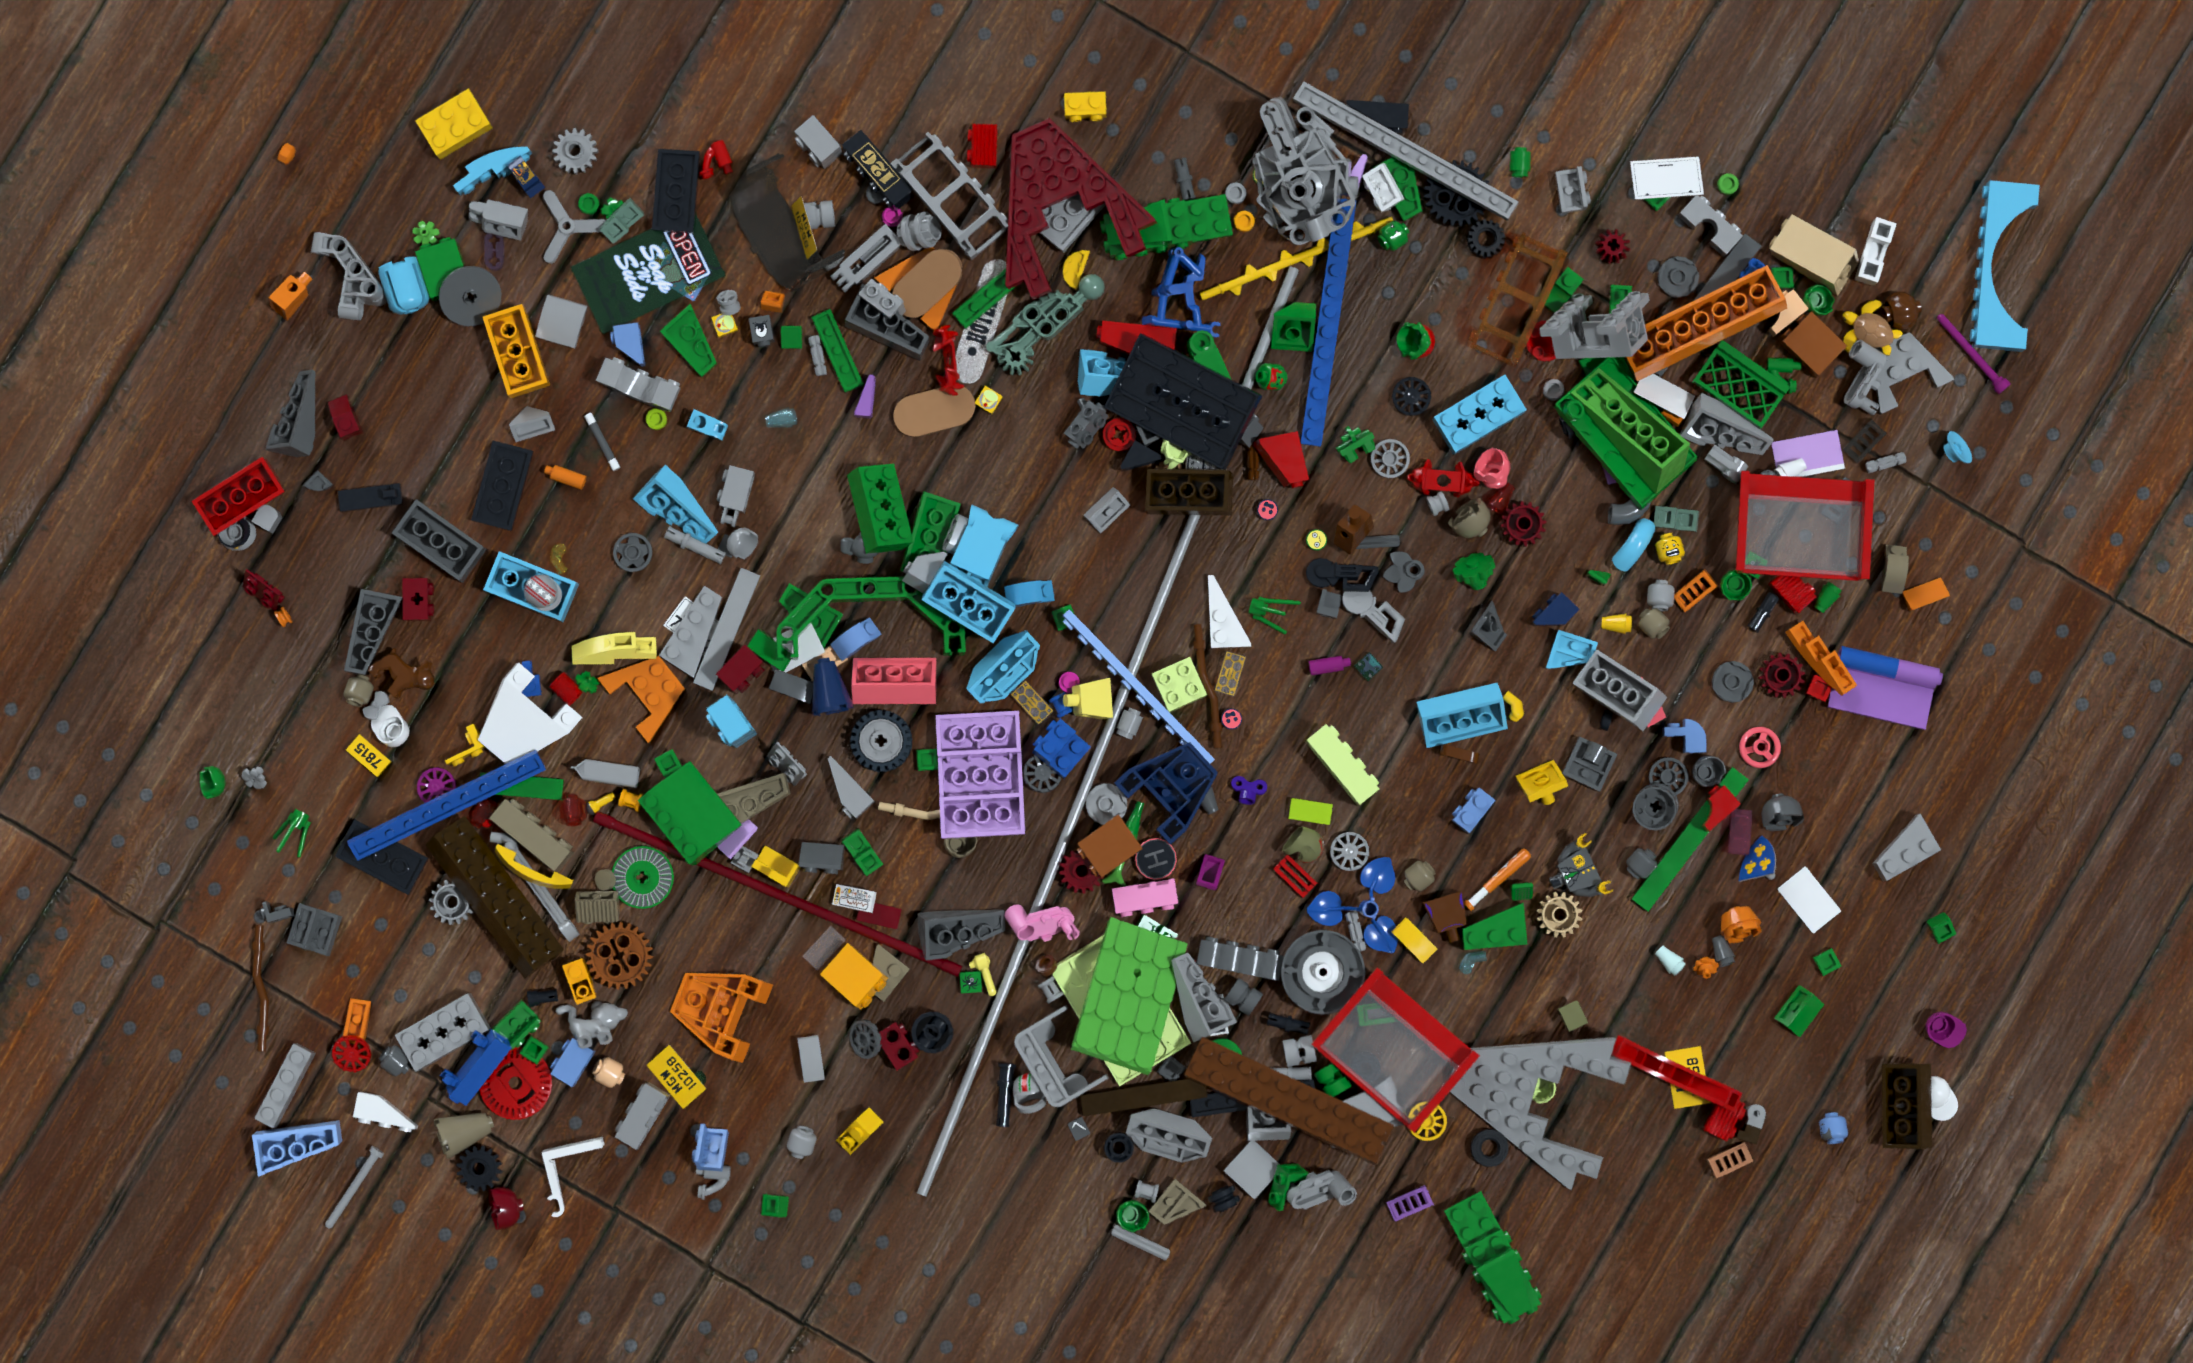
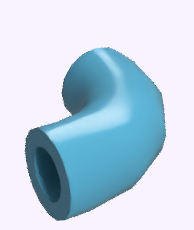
M1643 518L1636 522L1626 542L1612 557L1616 568L1626 572L1639 559L1655 532V525L1651 520Z

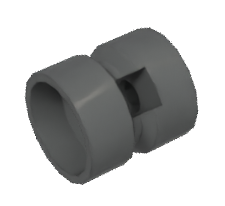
M1238 978L1224 1000L1232 1006L1238 1005L1239 1010L1249 1016L1263 994L1255 988L1249 989V984Z

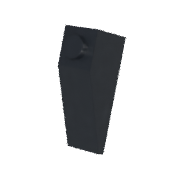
M1347 100L1346 105L1399 135H1402L1408 129L1409 104Z

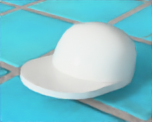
M392 705L383 706L378 713V718L371 720V727L374 733L386 746L398 747L409 736L408 724Z
M1931 1076L1932 1118L1939 1121L1951 1119L1958 1109L1957 1098L1944 1079Z

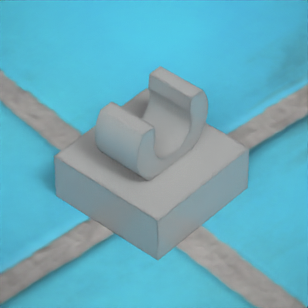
M742 846L733 857L731 863L750 873L753 868L751 866L755 859L757 860L759 854Z

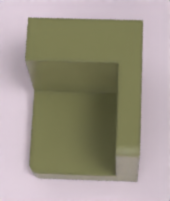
M1578 1001L1557 1008L1567 1032L1588 1023Z

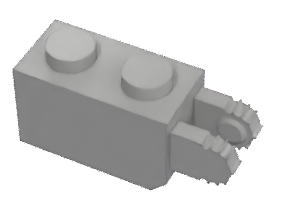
M487 200V203L474 201L469 204V220L482 224L484 232L521 241L528 223V209L492 200Z

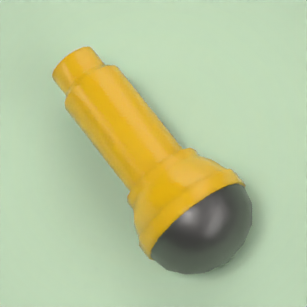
M612 792L597 801H589L585 809L588 814L594 815L601 807L613 801L616 797Z

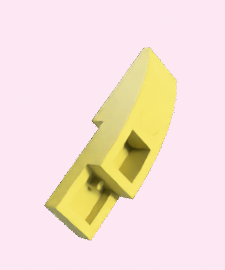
M635 632L602 635L572 645V664H614V659H656L657 656L656 637H635Z

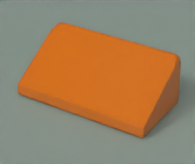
M1941 577L1902 593L1909 611L1950 596Z

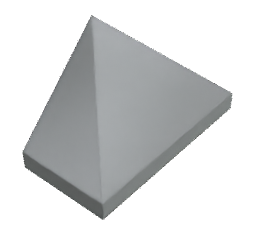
M526 406L509 424L515 442L555 430L549 412Z

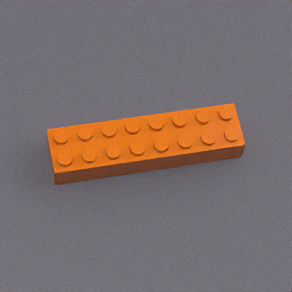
M1768 265L1645 324L1648 340L1632 357L1624 358L1636 381H1640L1787 309L1786 298Z

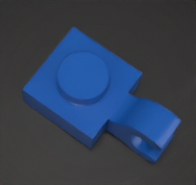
M523 661L522 666L533 675L532 661ZM539 674L534 675L535 677L521 692L526 697L542 695Z

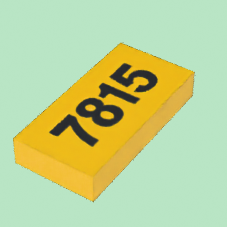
M360 734L346 749L347 752L376 777H379L392 762Z

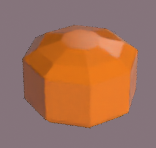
M285 143L277 159L286 165L289 164L295 156L296 148Z

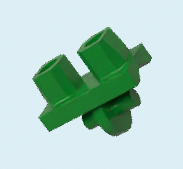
M1347 426L1345 427L1347 434L1340 437L1344 443L1335 447L1337 452L1347 462L1352 463L1359 458L1355 452V449L1361 446L1365 453L1376 449L1373 441L1375 437L1368 429L1361 432L1359 427L1351 430Z

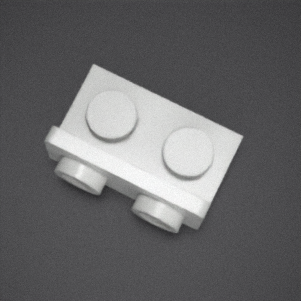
M1385 163L1362 175L1365 188L1372 193L1374 205L1381 212L1390 210L1391 207L1404 200Z

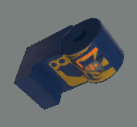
M521 156L507 165L530 198L545 188Z

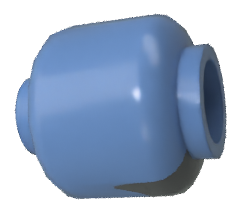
M1837 1112L1825 1114L1826 1118L1819 1121L1822 1140L1827 1141V1144L1844 1142V1139L1848 1136L1846 1119L1838 1116Z

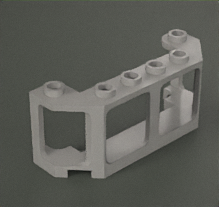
M927 132L919 143L900 159L896 158L891 165L911 186L917 196L937 217L972 261L1008 230V219L995 208L993 198L988 193L984 195L980 190L982 186L976 178L973 177L971 179L966 174L968 169L961 161L957 163L954 160L955 154L948 146L944 148L941 140L935 134L932 136ZM927 141L932 144L907 166L902 164ZM937 150L943 154L960 176L937 196L932 197L913 176L912 171ZM967 183L989 209L965 230H960L940 205L962 185ZM994 217L1003 228L979 249L975 250L968 240L969 236Z

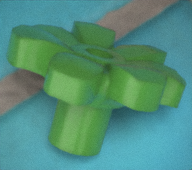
M424 221L418 223L419 228H413V233L417 235L414 238L417 244L422 242V245L429 244V242L431 244L437 242L434 236H438L440 233L437 228L433 229L435 226L433 222L429 221L426 225Z

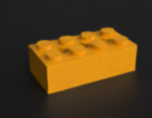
M523 304L483 316L507 395L510 398H514L550 386ZM510 327L515 330L511 336L506 334L508 332L507 329ZM515 347H518L521 350V352H519L520 354L517 356L515 354H512V352H514ZM523 366L525 369H527L526 374L524 375L518 373V371H521L520 368Z

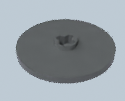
M465 266L454 270L444 279L439 290V302L442 311L451 321L463 326H476L484 323L483 316L497 312L502 297L500 285L494 275L486 269L477 266ZM471 292L474 299L469 300L467 293Z

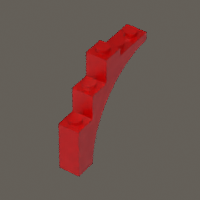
M1618 1035L1615 1041L1612 1056L1630 1062L1631 1066L1697 1097L1735 1112L1743 1094L1740 1091L1667 1059Z

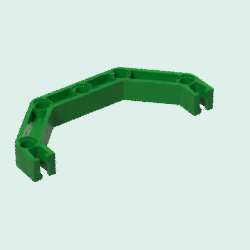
M904 577L824 579L779 624L776 632L777 661L785 660V656L781 654L782 644L789 643L793 645L794 653L790 654V658L798 660V637L830 603L906 600L943 634L944 656L952 655V651L949 649V639L956 638L959 639L960 649H957L958 655H965V626L922 601L924 593L918 590L914 593H908L905 590L907 583L902 581ZM871 585L875 591L872 594H866L863 591V587ZM824 586H829L832 588L833 593L827 596L822 593L821 589ZM952 623L958 625L959 631L957 633L950 632L948 625ZM788 628L792 631L793 635L790 638H785L781 635V631Z

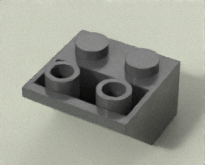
M802 842L799 867L803 868L804 872L817 873V869H824L826 874H838V870L843 871L845 846Z

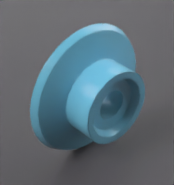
M1950 431L1947 435L1948 443L1944 445L1945 454L1952 462L1960 460L1963 463H1971L1972 454L1968 445L1960 435Z

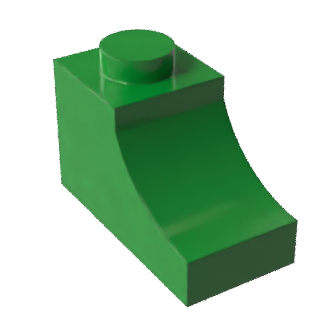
M1567 267L1540 303L1555 313L1570 299L1584 279Z

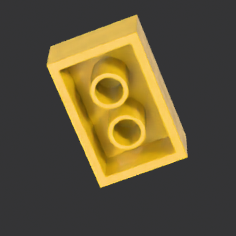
M469 89L415 120L440 160L493 128Z

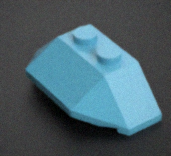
M1027 631L1003 638L974 666L966 689L979 703L1005 699L1034 671L1040 648L1039 643Z

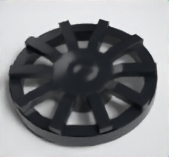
M1407 377L1399 381L1394 387L1392 401L1400 413L1407 416H1416L1428 408L1431 401V391L1425 381L1416 377ZM1410 381L1409 389L1404 382ZM1414 381L1419 382V385L1416 387V389L1413 388ZM1402 385L1406 391L1397 390L1398 387ZM1423 385L1426 390L1419 392L1418 390ZM1396 393H1399V394H1402V395H1403L1402 398H1399V399H1396V398H1395V397H1396ZM1428 394V399L1420 397V395ZM1404 401V405L1400 408L1397 402ZM1418 401L1425 402L1426 405L1422 408ZM1415 404L1419 408L1417 412H1413V405ZM1407 405H1410V412L1404 411Z

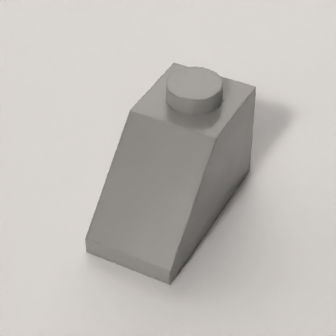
M940 552L917 556L913 563L910 561L907 563L903 570L906 575L902 581L924 593L943 563L947 553Z

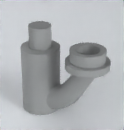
M723 1165L722 1172L698 1170L696 1168V1174L704 1175L706 1179L717 1180L715 1184L707 1188L706 1184H703V1186L699 1185L698 1198L705 1200V1196L722 1189L730 1180L731 1166Z

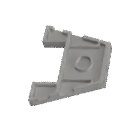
M1910 332L1898 339H1894L1893 343L1890 344L1891 354L1886 356L1885 365L1876 378L1881 381L1879 388L1876 390L1879 413L1881 415L1898 407L1889 387L1927 369L1936 388L1954 380L1953 376ZM1880 347V348H1875V349H1877V350H1879L1880 352L1883 353L1881 347Z

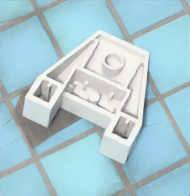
M516 663L502 679L478 738L482 745L505 764L534 750L539 751L570 733L582 719L567 704H563L556 714L550 718L521 692L535 676L520 663Z

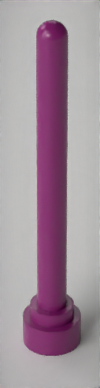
M1943 314L1937 316L1939 323L1993 382V389L1998 395L2011 385L2006 378L1999 377Z

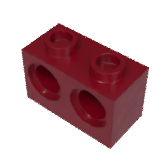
M895 1022L879 1032L881 1047L897 1071L919 1057L917 1053L920 1051L914 1044V1041L909 1042L906 1035L909 1033L902 1023L898 1025ZM890 1030L898 1032L899 1038L896 1042L888 1040L887 1034ZM901 1048L909 1050L910 1056L907 1060L899 1058L898 1052Z

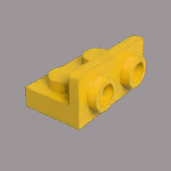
M1105 92L1064 93L1065 119H1069V122H1081L1085 118H1090V121H1102V118H1106Z

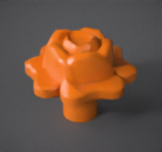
M1704 957L1695 961L1696 965L1693 967V970L1697 971L1698 975H1703V978L1708 979L1711 977V973L1717 972L1719 964L1715 962V959Z

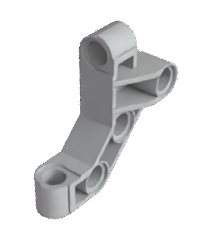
M314 233L311 254L315 253L337 258L345 269L342 293L338 306L339 318L361 320L364 304L383 306L387 303L382 285L348 240L338 235ZM345 243V248L342 251H338L339 245ZM362 266L361 271L358 274H354L355 268Z

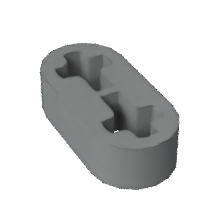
M956 514L944 540L942 550L951 554L955 553L967 526L968 518Z

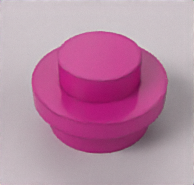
M887 207L882 213V219L887 226L896 227L901 223L903 214L900 209L895 211L892 207Z
M1066 672L1059 679V686L1066 693H1072V686L1080 685L1079 677L1073 672Z

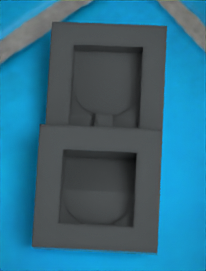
M777 669L775 670L769 689L811 704L813 699L812 682Z

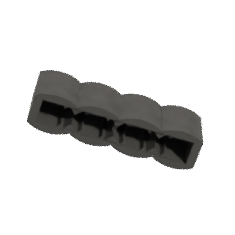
M1207 936L1206 940H1201L1197 965L1279 981L1284 957L1279 955L1280 951L1268 949L1267 953L1261 952L1259 947L1247 945V948L1238 947L1239 943L1232 941L1221 944L1218 943L1217 938Z

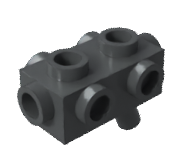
M1080 398L1077 403L1081 411L1064 432L1070 438L1068 443L1076 449L1079 446L1084 449L1086 445H1089L1093 441L1095 433L1098 429L1104 427L1108 418L1106 414L1108 409L1104 408L1102 404L1098 402L1095 405L1091 401L1086 402L1085 398Z

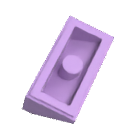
M748 819L717 848L731 859L757 831L758 827Z

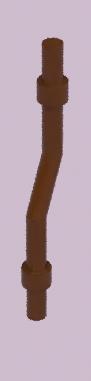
M1202 624L1194 625L1195 641H1193V647L1196 650L1198 676L1210 700L1211 723L1209 725L1213 736L1214 749L1222 748L1221 732L1223 730L1222 723L1219 720L1218 697L1206 674L1204 653L1206 641L1203 640Z
M255 925V941L252 942V950H254L252 977L260 999L259 1026H257L256 1034H258L257 1051L266 1052V1041L270 1026H267L269 999L261 977L262 951L265 950V942H263L264 925Z

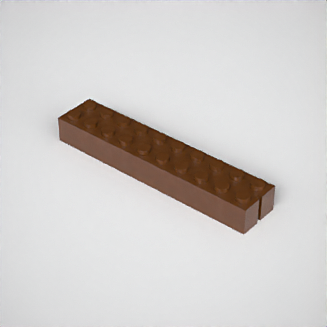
M1204 1037L1201 1038L1184 1074L1186 1079L1377 1166L1384 1151V1146L1381 1143L1387 1145L1394 1130V1125Z

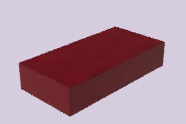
M875 903L873 913L859 910L857 921L898 929L902 909Z

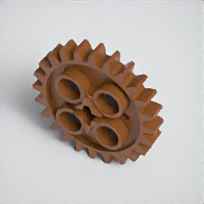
M620 922L618 928H616V925L611 923V929L604 925L603 933L598 930L596 931L598 938H590L594 944L587 945L592 951L585 954L591 957V960L587 961L586 964L593 965L589 972L596 971L597 974L594 976V979L601 977V985L608 982V988H612L613 984H616V989L620 990L621 984H623L625 989H628L630 982L633 986H636V979L643 981L642 973L649 974L645 968L653 966L648 962V959L654 958V956L648 955V952L652 951L653 947H647L651 940H643L646 933L638 934L639 927L631 930L632 926L630 923L624 928L623 922ZM622 936H627L630 940L629 945L625 948L619 945V939ZM611 939L615 941L618 951L624 952L625 955L622 959L629 969L628 973L625 971L621 960L615 959L617 952L610 942ZM605 945L611 949V954L606 958L600 953L601 948ZM633 954L639 957V963L636 966H631L628 961L629 957ZM613 964L620 966L621 971L617 976H613L610 973V968Z

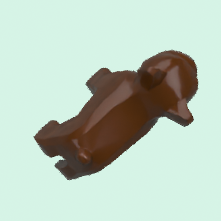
M392 648L389 654L383 656L380 660L375 661L368 669L378 679L381 678L383 672L390 671L394 682L387 691L397 699H400L402 692L407 689L416 687L428 690L435 683V678L431 671L433 665L431 662L426 660L420 666L412 667L396 653L395 648Z

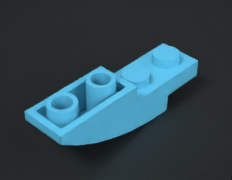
M513 147L484 155L465 166L469 174L453 186L460 196L462 194L467 195L475 189L474 186L480 181L483 183L490 179L493 172H495L498 178L508 176L512 173L507 166L510 162L519 156L527 162L532 153L528 147Z

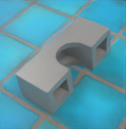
M1696 195L1680 212L1678 217L1691 229H1694L1701 222L1712 224L1715 229V236L1709 242V245L1725 257L1743 237L1742 231L1735 224L1732 223L1730 225L1725 220L1726 216L1721 211H1715L1709 206L1711 203L1705 197Z

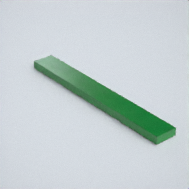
M1731 767L1718 786L1725 785L1736 797L1749 779ZM1707 800L1657 864V868L1648 876L1631 898V900L1647 912H1649L1709 833L1702 827L1710 811Z

